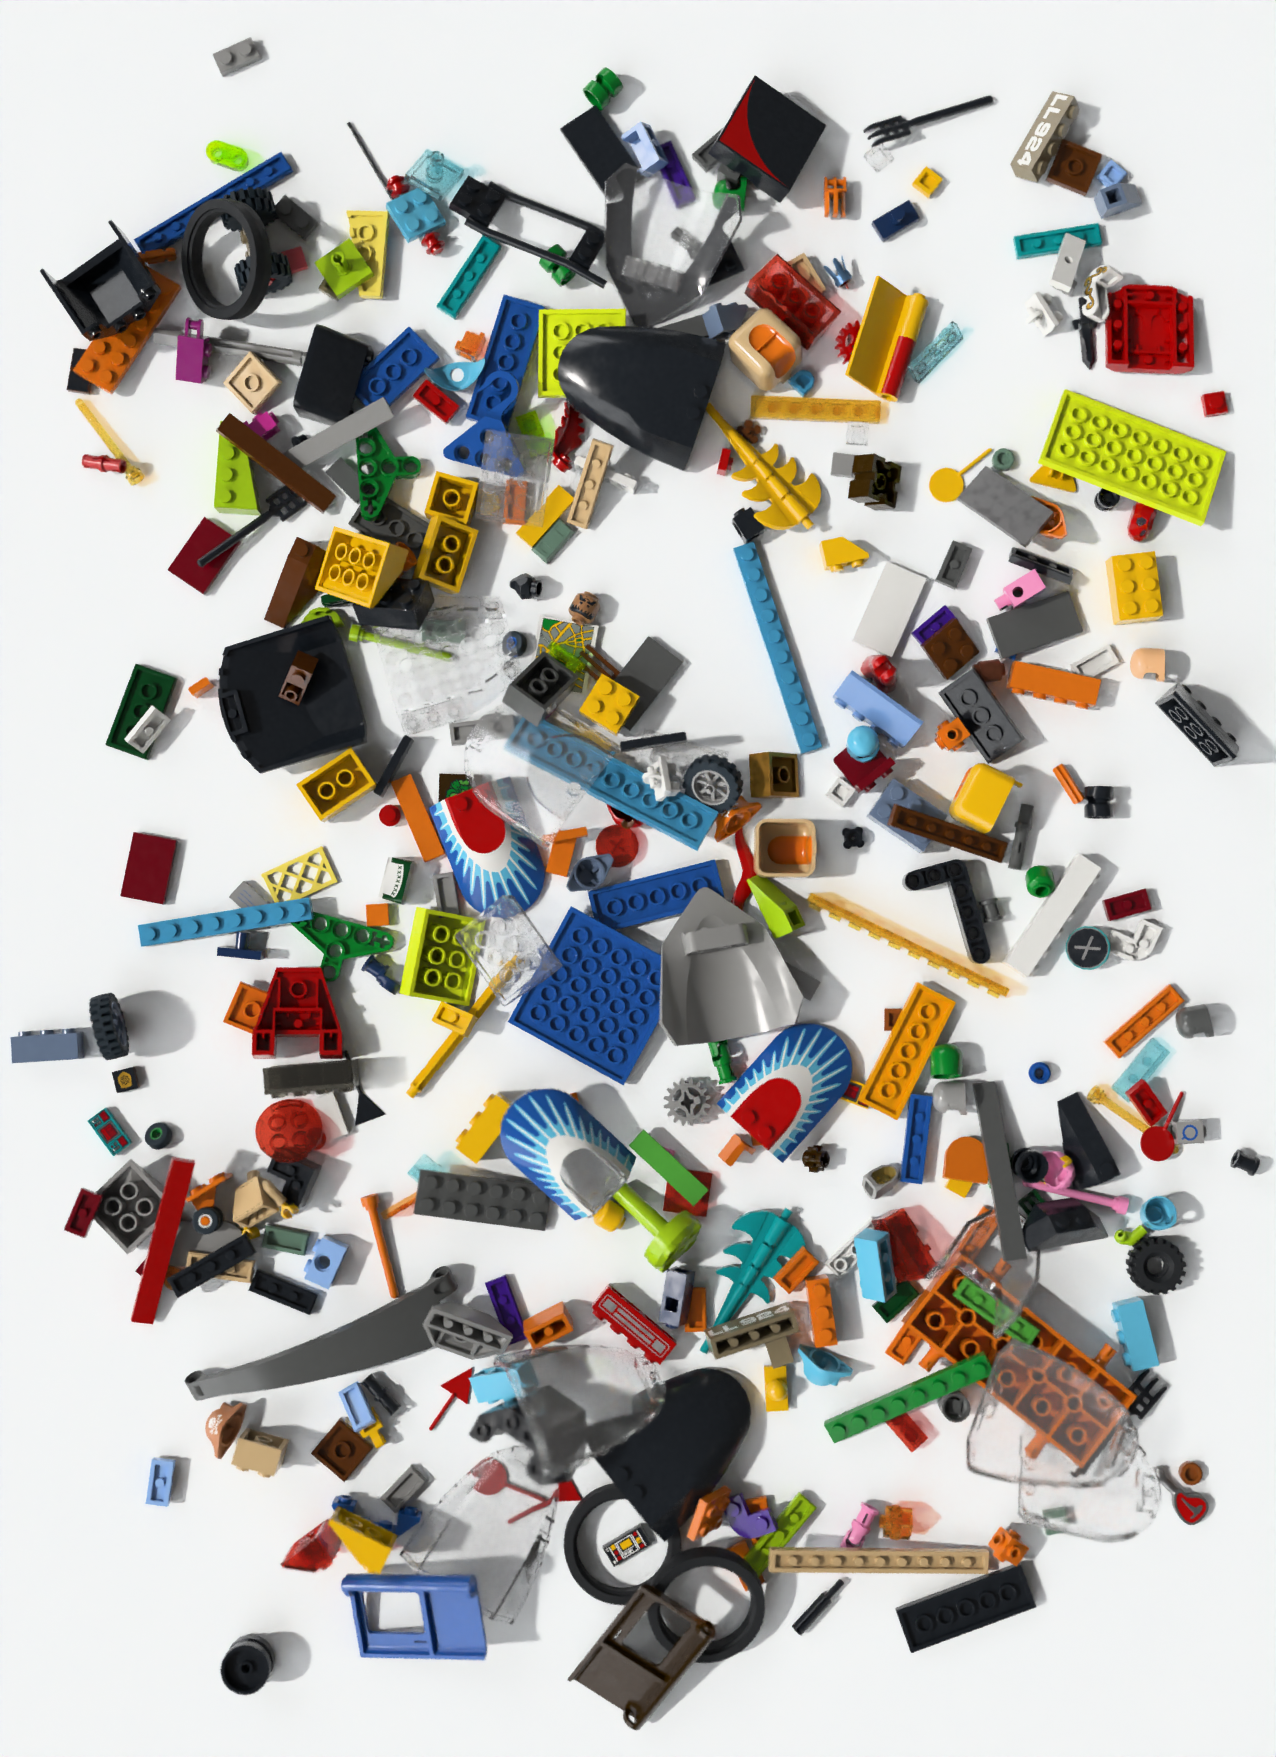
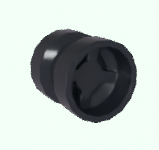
M1102 488L1095 495L1094 504L1100 511H1109L1119 502L1120 495Z

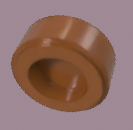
M1186 1461L1180 1465L1178 1470L1180 1479L1187 1485H1196L1202 1479V1469L1195 1462Z

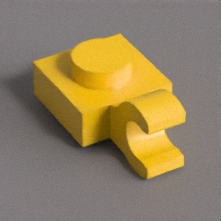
M372 1406L371 1410L377 1422L363 1429L360 1433L363 1439L370 1436L375 1447L378 1449L387 1441L379 1431L384 1425Z

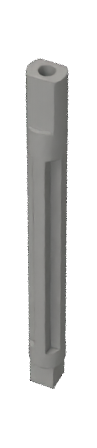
M155 328L153 331V343L177 347L178 335L185 332ZM210 337L209 343L212 344L213 353L245 357L250 351H253L261 360L303 366L307 352L223 338Z

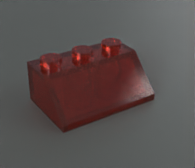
M329 1519L324 1520L291 1545L280 1563L282 1568L315 1573L320 1569L325 1571L334 1563L333 1560L337 1557L336 1553L340 1551L342 1541L329 1525Z

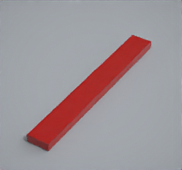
M172 1157L130 1318L131 1322L152 1325L154 1323L195 1160Z

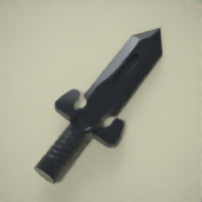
M1080 297L1078 298L1080 319L1073 320L1072 326L1074 330H1078V325H1081L1079 335L1082 362L1090 370L1095 362L1092 328H1097L1098 322L1083 314L1082 306L1087 303V300Z

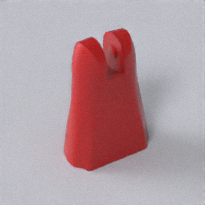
M870 655L862 662L860 671L866 679L870 680L872 678V685L883 693L892 692L898 682L896 667L891 664L887 655Z

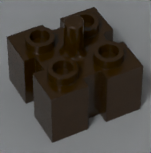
M875 453L854 455L852 473L855 478L849 483L848 499L857 503H865L864 506L873 510L895 509L898 492L895 491V485L900 483L902 466L892 461L885 462L886 458Z

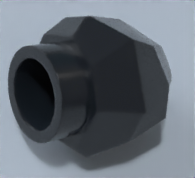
M527 573L513 578L509 583L510 588L515 590L521 599L539 597L542 592V581L535 579V577Z

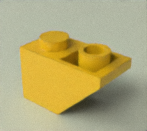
M844 537L824 540L819 545L824 570H830L831 573L842 571L845 566L852 565V568L864 566V562H867L869 559L868 552Z

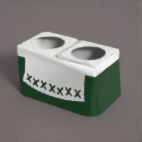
M394 857L387 858L378 894L379 898L405 905L415 864L412 863L414 861Z

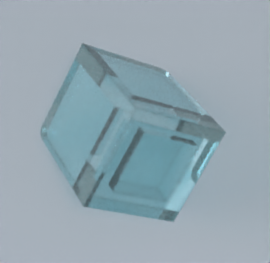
M423 1154L407 1174L418 1183L420 1169L439 1171L443 1165L437 1164L427 1154Z

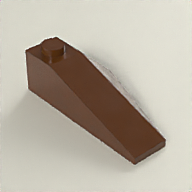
M296 537L264 617L265 621L285 629L302 611V608L317 595L318 590L315 589L326 554L324 549Z

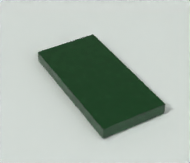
M135 663L105 745L148 760L155 740L143 754L124 739L152 705L163 714L166 713L178 679Z

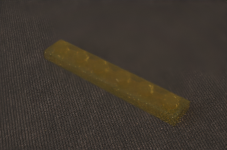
M751 395L750 419L858 424L880 423L881 401Z

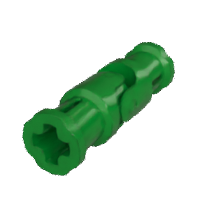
M728 1041L708 1043L713 1065L718 1071L719 1085L737 1080L731 1064L733 1059Z

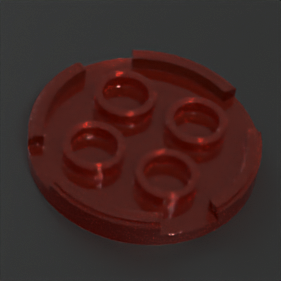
M286 1099L273 1103L261 1113L256 1123L255 1136L260 1150L277 1162L292 1163L307 1158L320 1144L323 1136V1126L319 1113L310 1104L301 1100Z

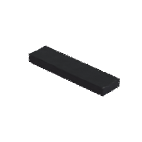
M245 1233L167 1278V1281L176 1297L179 1298L257 1252Z

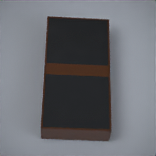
M73 347L66 389L68 392L90 395L92 383L73 371L86 349Z

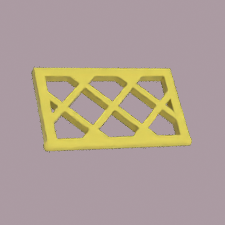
M322 846L261 874L275 903L280 902L277 897L280 890L291 893L290 899L286 900L289 901L302 899L338 882ZM320 853L322 858L320 866L308 862L309 857ZM297 862L303 863L299 875L287 872L289 866ZM306 865L318 869L314 881L302 877ZM322 870L329 873L332 880L323 884L317 883ZM275 872L282 873L278 885L271 883L268 876ZM285 875L297 878L293 891L281 887ZM301 880L312 884L310 890L301 894L297 893Z

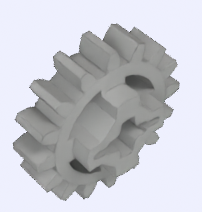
M681 1078V1084L678 1085L675 1081L673 1082V1090L671 1088L666 1089L670 1095L663 1097L664 1100L668 1101V1104L663 1106L666 1109H670L667 1113L668 1117L675 1116L673 1119L674 1123L680 1119L682 1126L685 1125L686 1121H689L690 1125L693 1126V1120L696 1119L698 1122H702L700 1116L708 1115L705 1108H711V1105L706 1103V1100L711 1099L710 1095H704L707 1091L706 1087L699 1088L701 1085L700 1081L693 1084V1079L690 1078L688 1083H685L684 1079ZM688 1087L697 1090L700 1095L694 1096L689 1093ZM680 1089L681 1095L678 1099L672 1101L674 1094ZM684 1092H686L689 1099H693L689 1107L690 1112H688L685 1104L681 1105L685 1097ZM702 1103L700 1110L694 1115L693 1109L697 1104ZM674 1109H682L685 1111L686 1117L679 1115Z

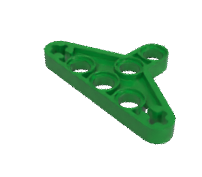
M377 427L367 432L368 438H363V434L356 438L361 515L366 521L370 522L376 521L381 515L396 479H413L421 473L419 459L413 456L395 457ZM363 444H369L372 447V451L366 454L361 452L360 447ZM408 463H414L418 468L415 472H408L405 466ZM369 464L373 466L374 471L371 474H365L361 468ZM386 464H393L396 470L393 473H387L383 467ZM366 485H372L375 488V492L368 495L363 492V488ZM368 501H372V507L375 510L372 515L366 511L368 510Z
M314 911V919L310 922L311 928L306 927L309 923L301 921L300 924H297V922L291 923L324 954L320 966L323 975L324 969L327 966L335 968L336 974L333 978H327L324 975L326 982H333L339 978L344 959L389 951L393 948L395 941L394 937L388 932ZM322 917L326 920L327 926L324 930L316 928L315 922L318 918ZM341 923L346 924L348 927V932L345 936H339L336 932V927ZM362 929L367 930L369 933V938L365 942H361L357 938V933ZM373 932H377L375 936L377 938H383L386 935L390 944L382 948L380 942L374 941V946L370 945L373 940ZM335 944L339 945L342 949L339 957H333L330 954V948Z

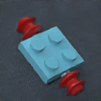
M395 175L388 180L386 189L389 191L393 190L391 194L393 200L386 203V208L407 243L424 236L421 245L428 247L426 253L433 256L441 253L444 249L445 241H439L440 233L433 231L445 226L446 221L423 185L409 192L410 185L404 184V176Z

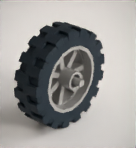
M705 754L701 758H696L691 763L683 776L684 782L682 786L685 788V795L718 811L720 814L724 810H730L736 804L743 791L744 782L741 780L742 774L740 770L737 771V766L733 762L730 763L727 758H720L716 754L712 756ZM704 773L707 779L699 777V775ZM726 785L727 791L724 790L721 786Z

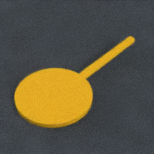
M988 448L960 472L951 468H941L934 472L929 481V490L932 496L940 502L956 500L964 487L961 476L987 456L992 449Z

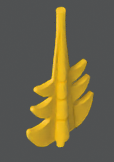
M709 402L706 412L718 424L746 465L742 470L734 472L731 478L742 482L756 479L758 482L755 487L743 491L741 495L754 502L771 501V506L766 510L756 512L754 518L764 526L776 530L790 529L801 523L807 530L811 529L814 523L810 520L809 515L816 510L821 498L820 484L816 476L810 473L805 482L793 485L792 481L797 472L794 457H791L789 462L783 467L775 468L773 465L779 455L778 444H774L769 451L760 454Z

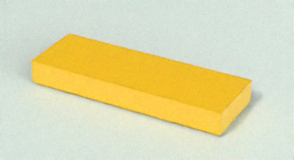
M558 485L519 528L516 535L533 548L571 506L574 497Z

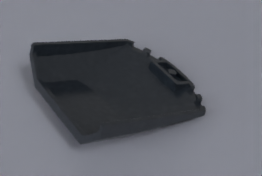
M326 615L224 648L222 665L218 673L220 676L218 698L221 715L232 742L235 743L242 757L260 774L367 743V723L343 639L331 616ZM298 650L319 659L299 705L278 697Z

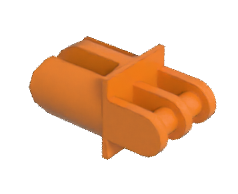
M824 177L823 198L825 218L829 217V200H832V217H837L839 199H841V218L846 217V177H843V179H837V177L827 179V177Z

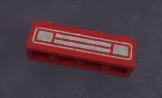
M610 1284L605 1287L592 1303L591 1308L594 1309L592 1313L601 1321L603 1319L607 1320L611 1324L609 1327L616 1334L620 1335L622 1333L628 1338L626 1340L627 1343L634 1349L639 1347L644 1351L643 1356L652 1364L656 1361L660 1365L677 1345L676 1339Z

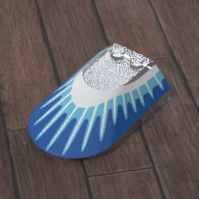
M550 1087V1089L538 1090L536 1088L523 1093L508 1106L500 1123V1143L509 1161L574 1220L597 1213L627 1182L636 1160L635 1154L573 1096L561 1089Z

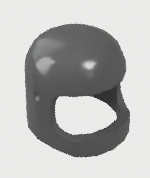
M1205 1004L1184 1007L1176 1013L1175 1024L1178 1033L1182 1037L1192 1039L1195 1034L1204 1032L1207 1038L1214 1037L1210 1014Z

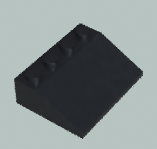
M1175 684L1155 702L1159 709L1214 767L1234 760L1237 757L1239 746L1236 743V738L1231 733H1226L1222 729L1221 722L1216 717H1211L1207 713L1206 706L1201 701H1196L1192 697V692L1186 685Z

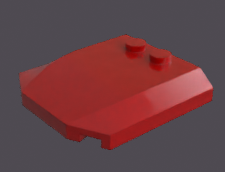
M1128 284L1118 291L1107 293L1110 313L1105 319V368L1114 372L1182 374L1192 371L1194 369L1193 296L1188 295L1187 297L1177 292L1178 289L1173 286Z

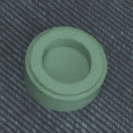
M1006 448L998 449L992 456L991 462L993 467L998 471L1010 469L1014 463L1013 453Z

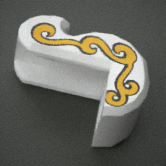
M1104 264L1094 269L1086 277L1082 286V296L1088 300L1082 306V312L1085 316L1098 323L1108 317L1110 309L1107 288L1114 286L1123 279L1120 271Z

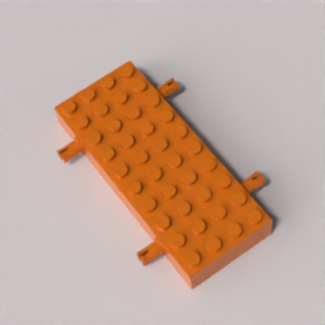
M955 1251L901 1320L905 1326L930 1345V1350L918 1364L930 1373L941 1357H945L955 1364L984 1351L994 1368L995 1374L976 1383L1036 1430L1035 1436L1024 1450L1036 1458L1046 1443H1052L1082 1468L1137 1397L1106 1372V1365L1117 1351L1105 1343L1094 1359H1090L1000 1287L999 1282L1008 1270L1012 1268L1000 1258L990 1273L984 1274ZM964 1277L970 1279L1040 1330L1028 1349L952 1295Z

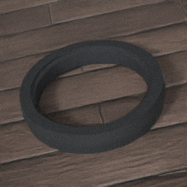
M227 198L206 201L195 210L186 226L181 250L182 272L190 297L203 313L222 320L242 319L252 314L266 295L272 269L270 241L260 217L250 206L241 201ZM225 213L230 214L240 223L247 236L250 249V273L246 288L238 300L228 306L220 303L210 292L204 277L202 264L206 233L213 221Z
M611 1483L591 1491L577 1504L565 1528L563 1547L566 1563L572 1577L587 1594L608 1604L626 1605L641 1584L621 1588L612 1587L598 1581L582 1564L577 1548L578 1533L588 1514L605 1502L626 1499L617 1486ZM680 1529L668 1539L667 1552L662 1565L669 1558L681 1552ZM654 1575L643 1583L650 1584Z
M700 1546L679 1552L669 1558L657 1570L650 1585L665 1593L674 1579L684 1572L698 1567L713 1566L731 1571L747 1586L750 1592V1607L742 1624L730 1635L712 1641L694 1663L718 1662L738 1654L753 1641L763 1623L765 1613L764 1591L755 1570L743 1557L725 1548ZM654 1602L647 1610L648 1621L659 1644L669 1652L681 1637L668 1628L660 1612L661 1604Z

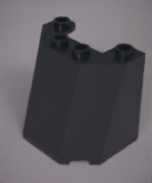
M112 219L108 223L119 239L60 280H56L43 268L39 270L76 327L89 341L114 336L117 333L126 331L131 323L139 321L146 316V313L151 310L161 292L158 284L126 234Z
M551 1386L534 1389L529 1397L521 1399L516 1397L479 1414L468 1434L476 1441L486 1443L494 1435H503L505 1432L531 1450L533 1455L527 1464L526 1472L528 1477L540 1486L569 1482L592 1443L591 1435L587 1428L585 1409Z

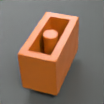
M563 1301L523 1320L524 1334L533 1350L574 1331L573 1318Z

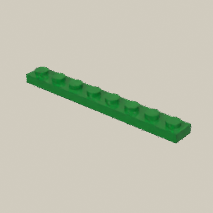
M982 1351L825 1420L824 1427L835 1444L995 1374L994 1368L985 1352Z

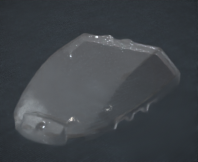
M1013 1338L995 1358L966 1439L967 1469L971 1473L1014 1484H1029L1038 1487V1485L1051 1486L1053 1488L1104 1486L1105 1482L1115 1477H1121L1131 1466L1138 1448V1430L1134 1426L1130 1412L1126 1407L1095 1381L1059 1358Z
M557 1345L521 1350L494 1357V1367H501L506 1371L536 1440L543 1481L581 1467L599 1454H606L610 1448L618 1443H624L629 1436L635 1432L638 1433L654 1420L665 1401V1381L658 1367L648 1361L643 1354L630 1349L609 1345Z
M512 1446L496 1450L472 1467L425 1515L399 1553L416 1574H474L478 1584L482 1615L492 1621L514 1625L539 1574L550 1542L559 1501L558 1483L540 1486L528 1477L526 1467L533 1452L525 1446Z

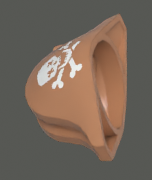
M224 1402L219 1409L213 1411L207 1418L205 1432L213 1445L215 1458L222 1459L236 1439L243 1423L247 1404L239 1403L233 1407Z

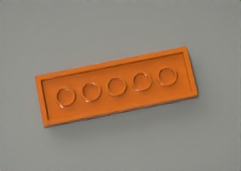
M147 265L145 266L161 289L151 310L146 313L143 319L131 323L126 331L117 333L114 336L93 340L73 369L77 375L111 395L182 289L179 284Z

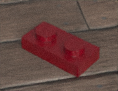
M1146 888L1102 900L1107 921L1152 909Z
M82 1187L64 1230L86 1238L104 1195Z

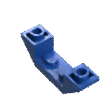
M349 1495L335 1496L331 1507L335 1511L336 1507L340 1506L355 1514L357 1500L352 1499ZM405 1506L398 1513L396 1525H393V1522L388 1520L375 1522L371 1521L369 1517H360L398 1535V1538L420 1522L423 1512L418 1511L416 1507Z

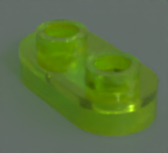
M219 140L211 141L206 147V155L213 164L236 172L245 170L249 165L248 155L240 147ZM217 152H222L220 156H215ZM237 159H242L241 163L236 164L235 161Z
M551 640L548 644L549 655L558 661L560 658L566 661L565 666L574 673L577 670L583 671L586 664L554 640Z

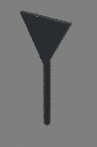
M344 1050L345 1058L359 1094L355 1126L386 1115L362 1092L347 1050Z

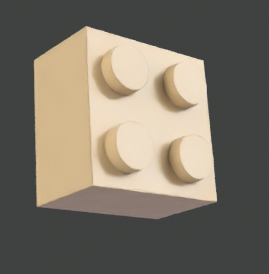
M246 1428L238 1438L231 1465H235L236 1469L240 1471H256L261 1477H274L283 1464L289 1439Z

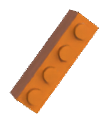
M1014 661L1011 664L1006 688L1012 689L1011 693L1024 695L1026 692L1033 694L1035 699L1046 700V697L1053 698L1054 703L1067 705V702L1075 703L1076 708L1088 710V707L1096 705L1101 680Z

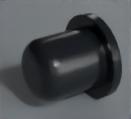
M305 434L298 437L293 436L291 439L292 445L296 446L307 440L308 437Z

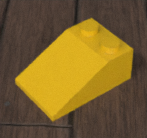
M337 1506L329 1521V1525L356 1561L363 1566L364 1570L369 1573L376 1572L380 1574L398 1535Z

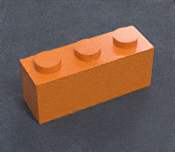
M826 1274L807 1276L804 1281L813 1343L816 1348L838 1345L829 1279Z

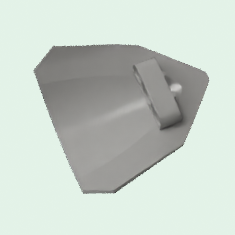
M705 887L699 889L661 945L659 1023L674 1047L734 1039L797 1024L804 995L765 926L713 890Z

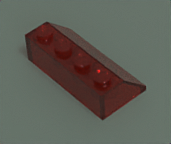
M778 253L750 279L744 292L760 309L767 308L789 326L799 336L801 346L807 351L825 334L842 312Z

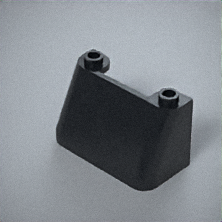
M316 324L293 400V407L298 416L332 426L355 413L353 402L363 367L371 363L374 358L372 346L326 326Z

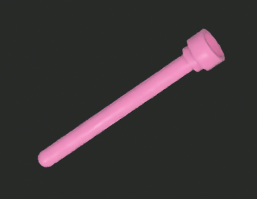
M1022 1181L1025 1187L1108 1206L1118 1214L1125 1215L1128 1210L1129 1198L1127 1197L1109 1198L1071 1188L1053 1190V1188H1049L1042 1181L1037 1183Z

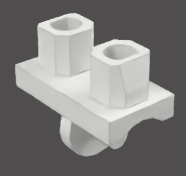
M1038 291L1024 303L1029 314L1025 321L1027 325L1034 322L1036 327L1046 336L1063 320V316L1060 311L1052 312L1049 308V305L1052 303L1049 293L1041 294Z
M660 755L658 757L659 760L648 767V772L642 776L643 782L650 784V788L654 789L656 801H663L667 796H676L680 791L679 783L670 781V778L676 775V764L667 762L666 756Z

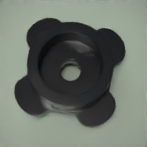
M859 826L855 829L844 828L842 830V835L844 836L843 847L845 849L856 846L862 848L865 844L862 840L863 829Z

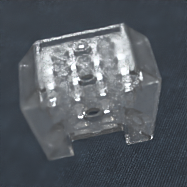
M433 594L435 601L419 630L372 626L396 713L405 735H414L470 718L506 693L509 684L523 672L500 596ZM487 635H494L497 641L493 646H487L484 643ZM446 647L454 649V655L449 659L442 656V651ZM405 659L412 662V667L408 671L400 669V663Z

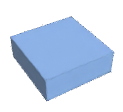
M1111 159L1097 175L1096 179L1104 186L1109 187L1120 183L1128 173Z

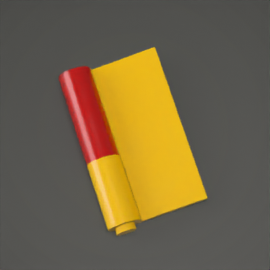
M876 276L845 375L881 399L897 402L929 304L926 297L920 293L905 295L882 277Z

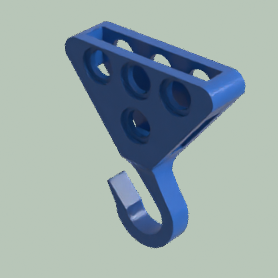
M495 371L486 378L485 383L477 392L486 389L496 379L505 378L511 384L510 396L488 411L481 420L443 449V455L449 460L513 477H520L525 474L526 467L504 419V412L518 398L520 391L519 383L513 374L507 371ZM488 430L495 433L496 438L493 443H489L485 438ZM462 446L469 449V457L467 459L460 456L459 451ZM483 452H487L490 455L489 464L482 463L480 456ZM503 458L510 459L512 465L509 470H505L502 467L501 461Z

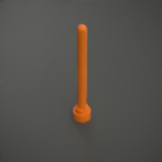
M377 1193L370 1194L360 1199L362 1207H365V1210L369 1212L390 1296L396 1299L399 1296L377 1211L380 1201Z

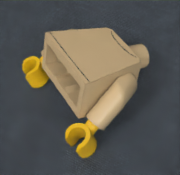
M252 1170L247 1173V1182L238 1186L235 1190L232 1207L233 1222L239 1224L240 1228L244 1229L242 1235L246 1233L251 1240L260 1236V1230L254 1225L277 1213L279 1206L282 1208L281 1215L285 1219L293 1218L290 1212L297 1214L299 1209L295 1204L288 1205L285 1202L287 1199L271 1180L262 1178L259 1171Z

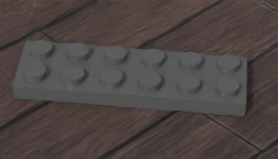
M420 1169L413 1214L545 1231L550 1198L535 1184Z

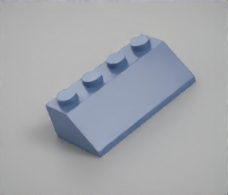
M853 670L832 697L835 699L834 703L844 710L845 708L853 712L852 716L859 722H867L877 735L882 733L888 738L887 742L895 748L905 747L924 723Z

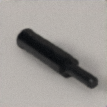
M839 1579L826 1594L822 1592L792 1625L797 1634L802 1636L832 1603L831 1598L844 1585L842 1579Z

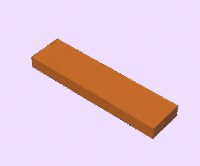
M408 774L390 782L424 862L426 863L445 855L412 775Z
M1168 984L1103 1042L1117 1058H1121L1185 1000L1171 984Z

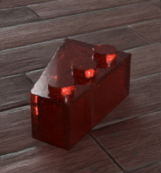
M904 1208L890 1210L872 1220L874 1230L889 1232L894 1274L898 1282L925 1279L944 1268L941 1262L936 1263L930 1254L931 1248L928 1243L926 1245L923 1244L917 1235L919 1230Z

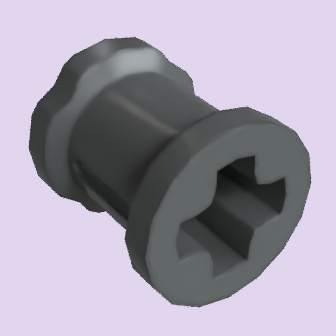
M997 897L978 902L979 906H982L984 923L1003 919L998 910Z

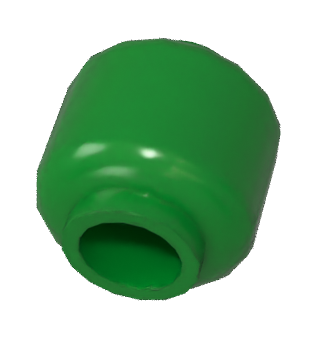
M1038 865L1026 872V887L1030 895L1044 898L1054 891V874L1049 867Z

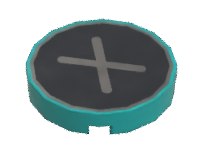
M1084 926L1076 929L1069 935L1066 942V954L1074 966L1083 970H1094L1100 968L1109 958L1111 945L1108 937L1101 930L1095 927Z

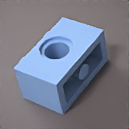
M327 1235L323 1236L322 1239H317L312 1250L316 1253L312 1260L308 1259L303 1270L306 1272L304 1279L329 1289L335 1280L350 1245ZM321 1256H327L330 1259L329 1266H323L320 1263Z

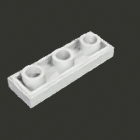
M1068 233L1065 234L1048 283L1049 285L1065 292L1070 291L1086 243L1085 240Z
M872 1217L824 1262L839 1280L857 1264L856 1252L852 1251L854 1237L866 1228L884 1231Z

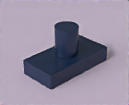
M907 200L873 220L871 225L880 240L884 242L918 222L920 216L910 200Z
M237 931L235 947L219 946L217 947V956L263 960L265 959L266 950L248 948L250 933Z

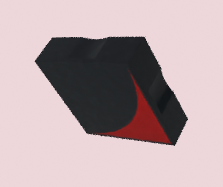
M754 75L708 154L731 170L745 176L757 188L781 203L790 192L827 125Z

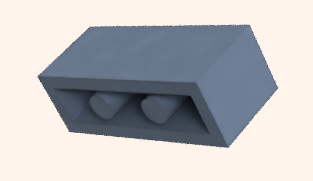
M76 1028L62 1029V1033L54 1034V1030H40V1035H32V1031L18 1032V1036L10 1037L12 1063L84 1058L83 1032H76Z

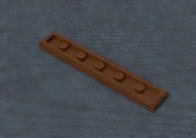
M230 412L216 429L217 433L322 514L335 499L336 495Z
M897 804L893 805L887 824L888 826L998 863H1002L1008 842Z

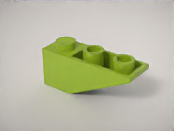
M756 875L747 879L774 939L806 925L797 905L768 878Z

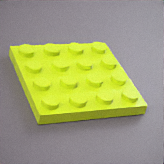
M539 309V398H566L558 379V364L563 349L576 335L588 329L626 326V309Z

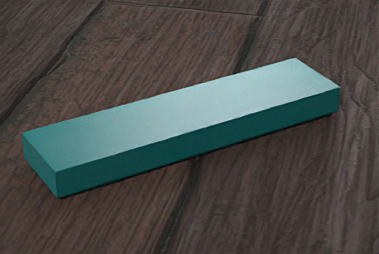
M1099 223L1014 236L1013 244L1016 260L1059 253L1063 237L1066 233L1085 240L1084 249L1100 247L1103 243Z
M482 235L436 305L437 309L454 320L457 318L502 248L499 244Z

